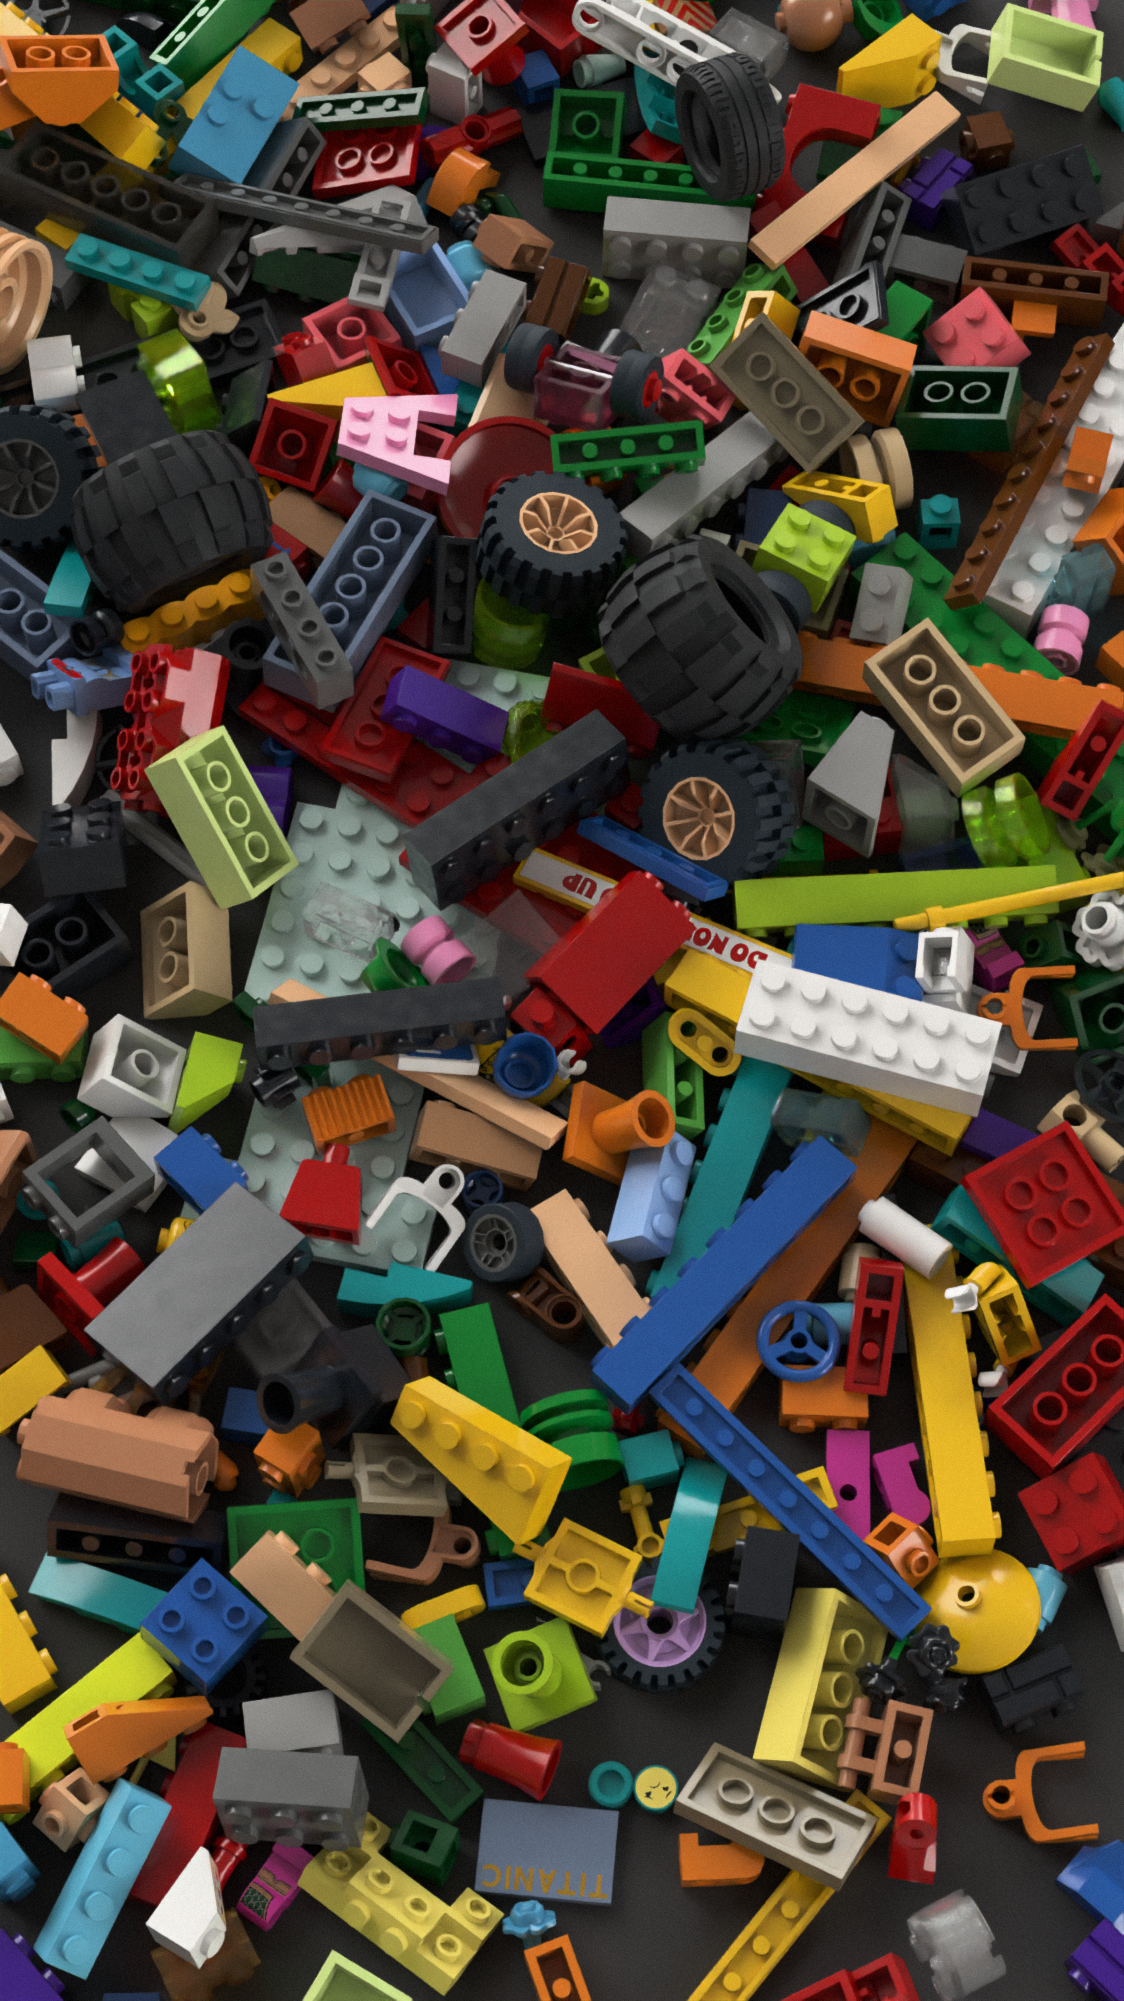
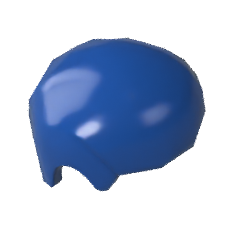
M531 1032L514 1034L508 1037L498 1050L492 1064V1075L496 1085L506 1095L522 1100L539 1096L548 1088L557 1072L558 1062L555 1049L545 1037Z

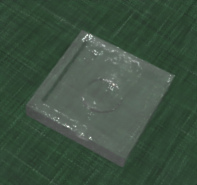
M517 889L460 940L475 955L476 964L488 978L500 977L503 997L509 995L513 1002L530 987L521 976L561 937L522 890Z

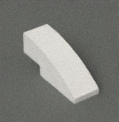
M88 708L89 715L77 717L67 709V739L52 740V806L67 803L71 804L72 807L80 806L96 771L95 754L102 740L103 722L100 710Z

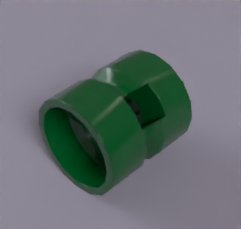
M408 1297L395 1298L387 1302L379 1310L376 1318V1329L397 1360L409 1356L428 1358L433 1347L431 1319L426 1307L418 1300Z

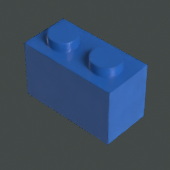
M190 1126L153 1158L158 1174L201 1216L233 1183L237 1182L248 1191L246 1181L249 1180V1177L236 1161L232 1160L228 1163L219 1154L222 1151L220 1146L208 1133H204L201 1136Z

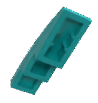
M642 48L644 55L649 58L660 56L657 53ZM634 64L637 98L643 119L650 133L681 145L682 142L675 112L676 87Z
M74 536L63 553L43 603L45 614L82 618L87 603L94 600L97 586L90 579L75 546Z
M47 1552L28 1591L37 1599L71 1608L81 1616L115 1625L122 1632L132 1635L140 1632V1622L168 1594V1592L79 1561L47 1556Z

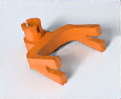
M1075 965L1017 969L1011 977L1008 993H989L980 999L976 1009L977 1016L1001 1022L1002 1027H1009L1012 1042L1021 1051H1075L1078 1047V1038L1032 1039L1025 1028L1022 1011L1023 992L1028 980L1072 979L1073 975H1075ZM991 1002L998 1003L1001 1007V1012L998 1014L990 1013L986 1008L987 1004Z
M1084 1741L1023 1750L1016 1761L1015 1779L996 1780L984 1790L982 1804L987 1815L1000 1821L1021 1819L1026 1835L1035 1844L1097 1840L1099 1835L1098 1823L1056 1830L1047 1829L1038 1817L1032 1796L1031 1775L1034 1765L1039 1761L1084 1758L1086 1751ZM1001 1791L1009 1796V1801L1005 1804H999L994 1801L992 1796L996 1792Z

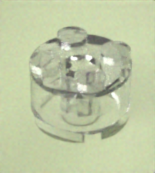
M960 1888L912 1913L911 1918L907 1919V1924L912 1933V1936L909 1937L912 1949L921 1963L929 1961L935 1973L931 1979L942 2001H950L952 1999L957 2001L1006 1975V1966L1002 1955L999 1954L993 1957L990 1952L992 1949L991 1942L995 1938L973 1899L969 1895L964 1897L963 1889Z

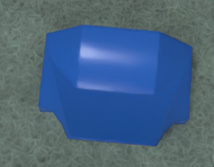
M1117 1839L1096 1848L1083 1846L1054 1883L1096 1921L1100 1923L1106 1918L1124 1935V1844Z

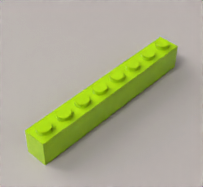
M1056 865L734 881L731 889L733 926L735 931L756 940L767 939L768 933L784 932V938L794 937L797 924L894 927L893 919L923 913L924 908L941 905L942 909L1055 886L1057 885ZM1059 902L946 924V927L961 926L964 930L969 928L968 923H984V928L997 929L1008 927V921H1024V926L1026 927L1044 926L1048 924V919H1053L1059 913Z

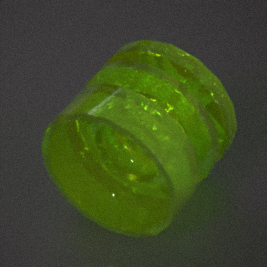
M482 578L474 597L471 652L480 661L494 668L507 670L524 668L534 662L539 655L552 618H549L548 614L540 613L539 616L528 614L529 610L521 606L519 609H516L508 604L509 599L505 596L500 598L491 589L492 582L487 583Z

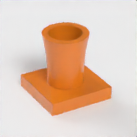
M586 1081L573 1085L562 1160L621 1187L630 1150L661 1147L672 1139L675 1131V1117L672 1107L662 1094L654 1090H644L626 1101Z

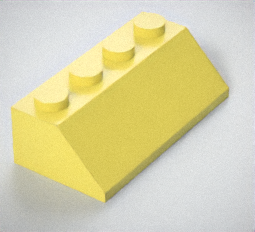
M796 1588L753 1759L784 1775L839 1791L850 1792L837 1787L840 1771L836 1768L839 1754L844 1753L848 1731L844 1729L846 1715L852 1713L854 1698L870 1700L868 1696L862 1694L861 1686L858 1683L859 1678L855 1675V1671L857 1668L864 1667L866 1662L880 1665L888 1630L858 1601L836 1588Z

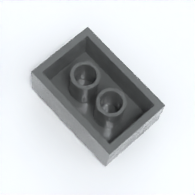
M222 1747L212 1799L226 1838H231L233 1841L241 1844H255L258 1840L275 1841L279 1845L289 1848L301 1847L303 1844H316L332 1851H344L348 1847H362L369 1793L359 1756Z

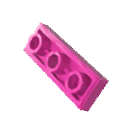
M827 1429L826 1475L838 1504V1508L833 1510V1512L863 1541L870 1534V1431ZM850 1492L855 1499L846 1501L840 1496V1493Z

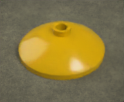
M992 1549L990 1555L942 1558L940 1563L914 1590L932 1608L931 1612L915 1628L916 1632L919 1633L927 1623H932L936 1628L941 1624L949 1628L951 1636L960 1643L959 1650L954 1652L958 1658L957 1664L947 1668V1670L956 1673L982 1674L1008 1665L1027 1649L1039 1627L1041 1598L1032 1575L1017 1559L999 1550ZM968 1593L975 1594L972 1600L968 1602L962 1601L964 1595Z

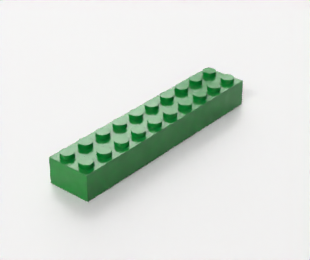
M906 532L880 550L850 575L847 599L855 606L857 605L866 563L900 567L914 578L902 635L928 617L957 654L967 662V665L982 667L985 663L996 664L1005 668L1006 672L1020 674L1022 670H1031L1042 674L1043 678L1057 681L1060 677H1066L983 601L978 605L951 610L943 599L954 575ZM1022 732L1026 740L1021 754L1018 756L1044 779L1055 759L1069 740ZM1124 740L1081 811L1084 817L1106 805L1114 795L1119 796L1123 800ZM1110 812L1091 824L1113 843L1119 833L1110 825V819L1112 818Z

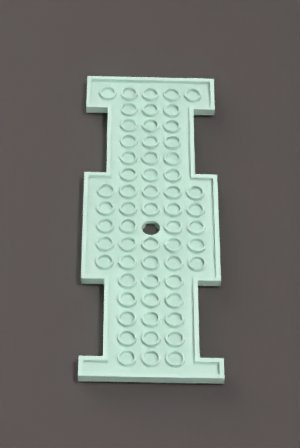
M446 659L452 661L451 671L445 680L446 683L509 712L500 751L510 756L520 713L541 716L550 677ZM361 667L360 671L358 672L357 676L355 677L354 683L356 682L357 678L359 677V675H360V673H361V671H362V667ZM418 736L415 737V739L469 774L478 765L468 763L455 753L444 748L433 747L426 740ZM342 784L335 809L297 802L286 841L299 865L274 883L244 990L253 999L256 1000L260 997L267 1004L270 993L291 978L328 998L370 993V989L361 980L360 975L377 955L376 940L379 938L372 935L369 929L370 922L375 917L383 914L395 917L400 924L399 931L392 933L388 937V940L394 943L400 950L403 938L416 924L430 916L439 915L454 931V939H460L476 957L473 968L461 981L495 977L505 934L459 903L451 904L440 911L413 882L411 872L399 864V856L406 849L403 834L410 831L411 828ZM372 1059L329 1063L331 1089L347 1084L351 1078L357 1075L368 1074L373 1077L375 1074H380L395 1116L397 1131L347 1146L350 1149L347 1165L360 1168L362 1175L361 1243L358 1246L306 1237L314 1254V1258L311 1261L387 1275L391 1262L424 1269L438 1211L431 1205L414 1195L399 1193L373 1229L368 1228L363 1222L398 1177H405L417 1118L422 1109L427 1088ZM298 1075L300 1087L292 1092L297 1101L284 1109H275L272 1104L264 1108L255 1098L238 1161H236L249 1177V1180L246 1181L248 1191L278 1215H280L302 1160L313 1159L323 1161L324 1154H317L301 1101L313 1089ZM224 1158L228 1163L232 1161L231 1159ZM184 1202L180 1217L197 1220L200 1216Z

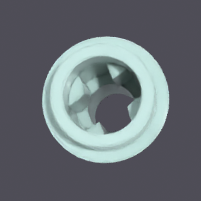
M618 54L581 55L578 60L573 62L574 80L580 88H591L601 85L625 73V59Z

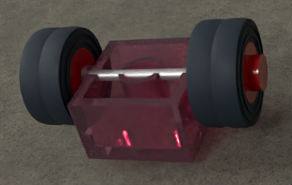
M522 323L515 330L509 342L504 362V377L506 384L510 388L534 394V417L548 420L551 424H563L582 429L586 432L607 429L617 416L637 422L647 421L655 411L661 395L664 381V364L659 356L638 350H627L621 357L566 343L559 351V338L555 330L532 323Z

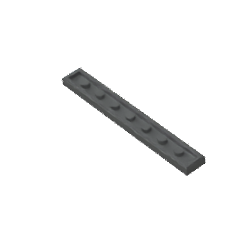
M187 172L167 187L168 199L419 255H423L439 240V228L436 226Z

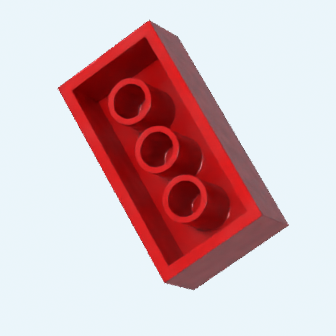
M1105 1293L987 1409L982 1424L1041 1479L1059 1471L1124 1406V1309Z

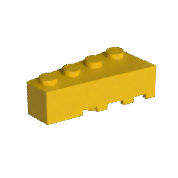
M431 1376L405 1384L390 1424L517 1546L542 1535L573 1458Z

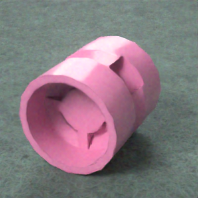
M1065 604L1051 605L1042 611L1034 648L1065 676L1073 675L1079 669L1083 654L1081 646L1085 644L1090 624L1088 616L1082 610Z
M439 915L430 916L416 924L403 938L400 945L401 951L414 966H422L421 974L430 985L459 982L468 975L476 962L475 955L460 939H454V931Z

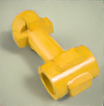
M633 1485L620 1491L621 1500H619L621 1513L630 1512L638 1538V1543L633 1547V1552L642 1555L644 1562H648L651 1566L652 1557H661L665 1539H661L659 1535L655 1534L647 1511V1507L653 1505L650 1492L646 1493L644 1485Z

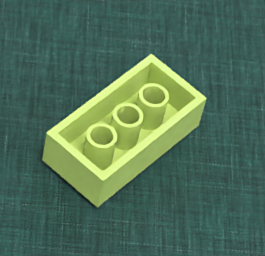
M224 725L190 738L144 769L221 910L254 899L299 865Z

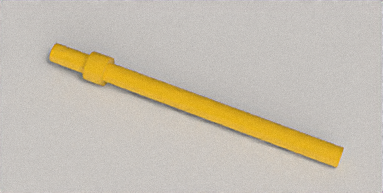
M1124 871L942 909L941 905L924 908L923 913L893 919L894 929L906 932L922 929L933 932L936 928L946 927V924L1124 888Z

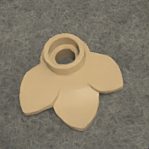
M211 281L212 286L196 312L171 304L173 309L180 315L178 324L182 335L186 339L200 342L210 337L212 333L228 334L236 327L239 316L231 310L225 309L227 293L218 282Z

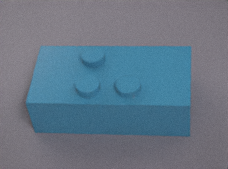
M239 45L179 143L167 168L180 176L187 172L241 184L300 84Z

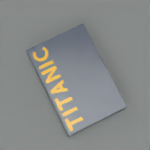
M484 1798L474 1891L477 1894L611 1907L619 1811Z

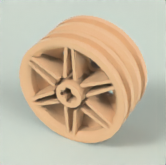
M0 227V375L15 368L28 353L26 340L37 338L47 313L53 282L52 260L47 247L41 242L28 239L26 236L10 232L3 227Z

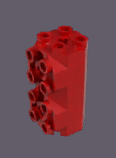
M150 644L144 652L136 651L131 659L130 669L133 674L130 690L124 699L125 712L133 714L135 722L130 729L123 728L118 735L117 748L119 753L117 765L111 774L110 785L113 790L119 791L121 799L125 801L124 809L147 813V811L159 813V817L170 819L144 769L190 738L220 726L231 661L229 659L225 660L223 655L196 648L184 647V650L176 649L172 653L173 645Z

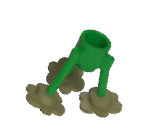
M1114 795L1106 805L1082 819L1078 817L1076 821L1057 812L1055 814L1057 821L1055 830L1062 836L1064 845L1069 850L1077 848L1081 851L1086 848L1085 840L1088 839L1086 826L1111 812L1110 825L1119 833L1116 840L1111 846L1100 844L1094 856L1087 852H1083L1080 856L1085 862V867L1093 871L1097 876L1124 871V798L1122 800L1117 795Z

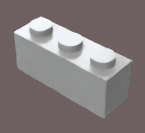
M489 269L485 270L479 282H473L468 294V303L464 309H458L450 335H444L439 344L438 356L441 357V373L482 388L492 370L498 353L502 352L526 308L527 283Z

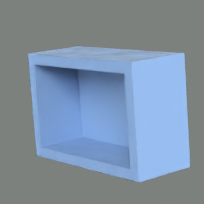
M437 242L423 255L401 251L392 288L384 309L385 314L400 335L406 348L419 352V346L424 344L438 349L443 336L450 335L458 309H464L468 303V290Z

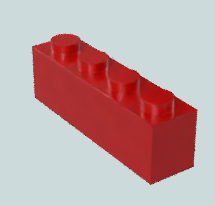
M208 1722L197 1731L184 1735L178 1754L183 1757L176 1772L169 1771L165 1777L159 1794L172 1808L127 1896L128 1899L156 1910L198 1849L202 1846L209 1850L221 1823L212 1799L222 1747L247 1748L245 1737Z

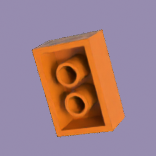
M812 310L798 349L865 421L889 428L910 375L917 345Z

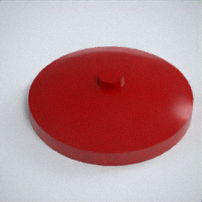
M499 416L477 422L459 434L442 458L443 460L451 461L447 495L435 492L436 508L449 536L477 539L487 504L491 496L496 493V490L503 483L508 481L511 483L512 478L522 474H526L529 477L534 471H545V474H552L553 463L550 435H556V433L545 425L531 419L517 416Z

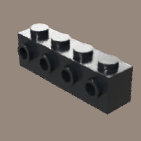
M59 1493L48 1518L47 1556L186 1575L201 1558L222 1574L229 1554L227 1512L204 1509L196 1523L189 1524Z

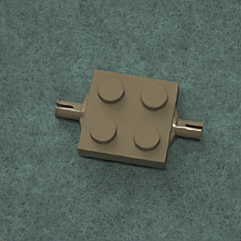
M353 1433L349 1443L351 1462L330 1460L325 1462V1479H347L351 1481L356 1491L358 1513L444 1517L448 1507L445 1488L446 1485L454 1484L403 1435Z

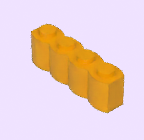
M250 569L235 571L224 577L218 585L201 587L190 593L184 601L167 603L156 609L150 617H140L123 625L124 637L119 645L126 651H130V654H135L136 651L144 652L150 644L173 645L172 653H174L176 649L184 650V647L192 648L202 642L205 644L211 642L210 637L214 632L226 629L237 620L245 619L249 616L251 619L261 621L265 615L252 594Z

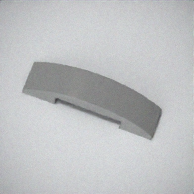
M376 194L371 213L408 220L412 202ZM364 243L347 304L384 312L401 250Z

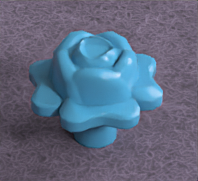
M530 1900L524 1903L519 1902L514 1905L510 1917L502 1920L503 1933L514 1934L518 1938L523 1939L525 1950L542 1944L541 1935L548 1928L556 1925L555 1911L544 1910L543 1905L537 1900Z

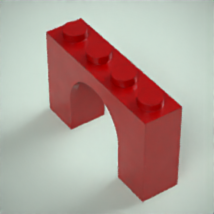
M800 83L796 95L790 94L785 110V115H789L786 126L783 127L786 151L783 173L772 188L765 189L763 194H757L754 212L776 200L784 213L808 194L794 181L792 168L798 155L811 144L829 140L864 149L874 141L882 119L881 105ZM849 210L809 242L839 250L849 219Z

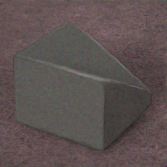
M1124 201L1094 222L1091 237L1099 247L1107 242L1113 250H1116L1124 229Z

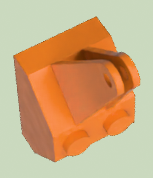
M105 35L0 36V131L35 116H38L45 124H53L55 126L82 123L118 91L119 68Z

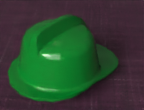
M854 0L852 2L854 14L852 24L866 40H874L882 36L903 20L898 0Z
M383 937L376 940L377 955L360 975L361 980L371 992L430 985L421 974V968L417 965L414 966L394 943Z

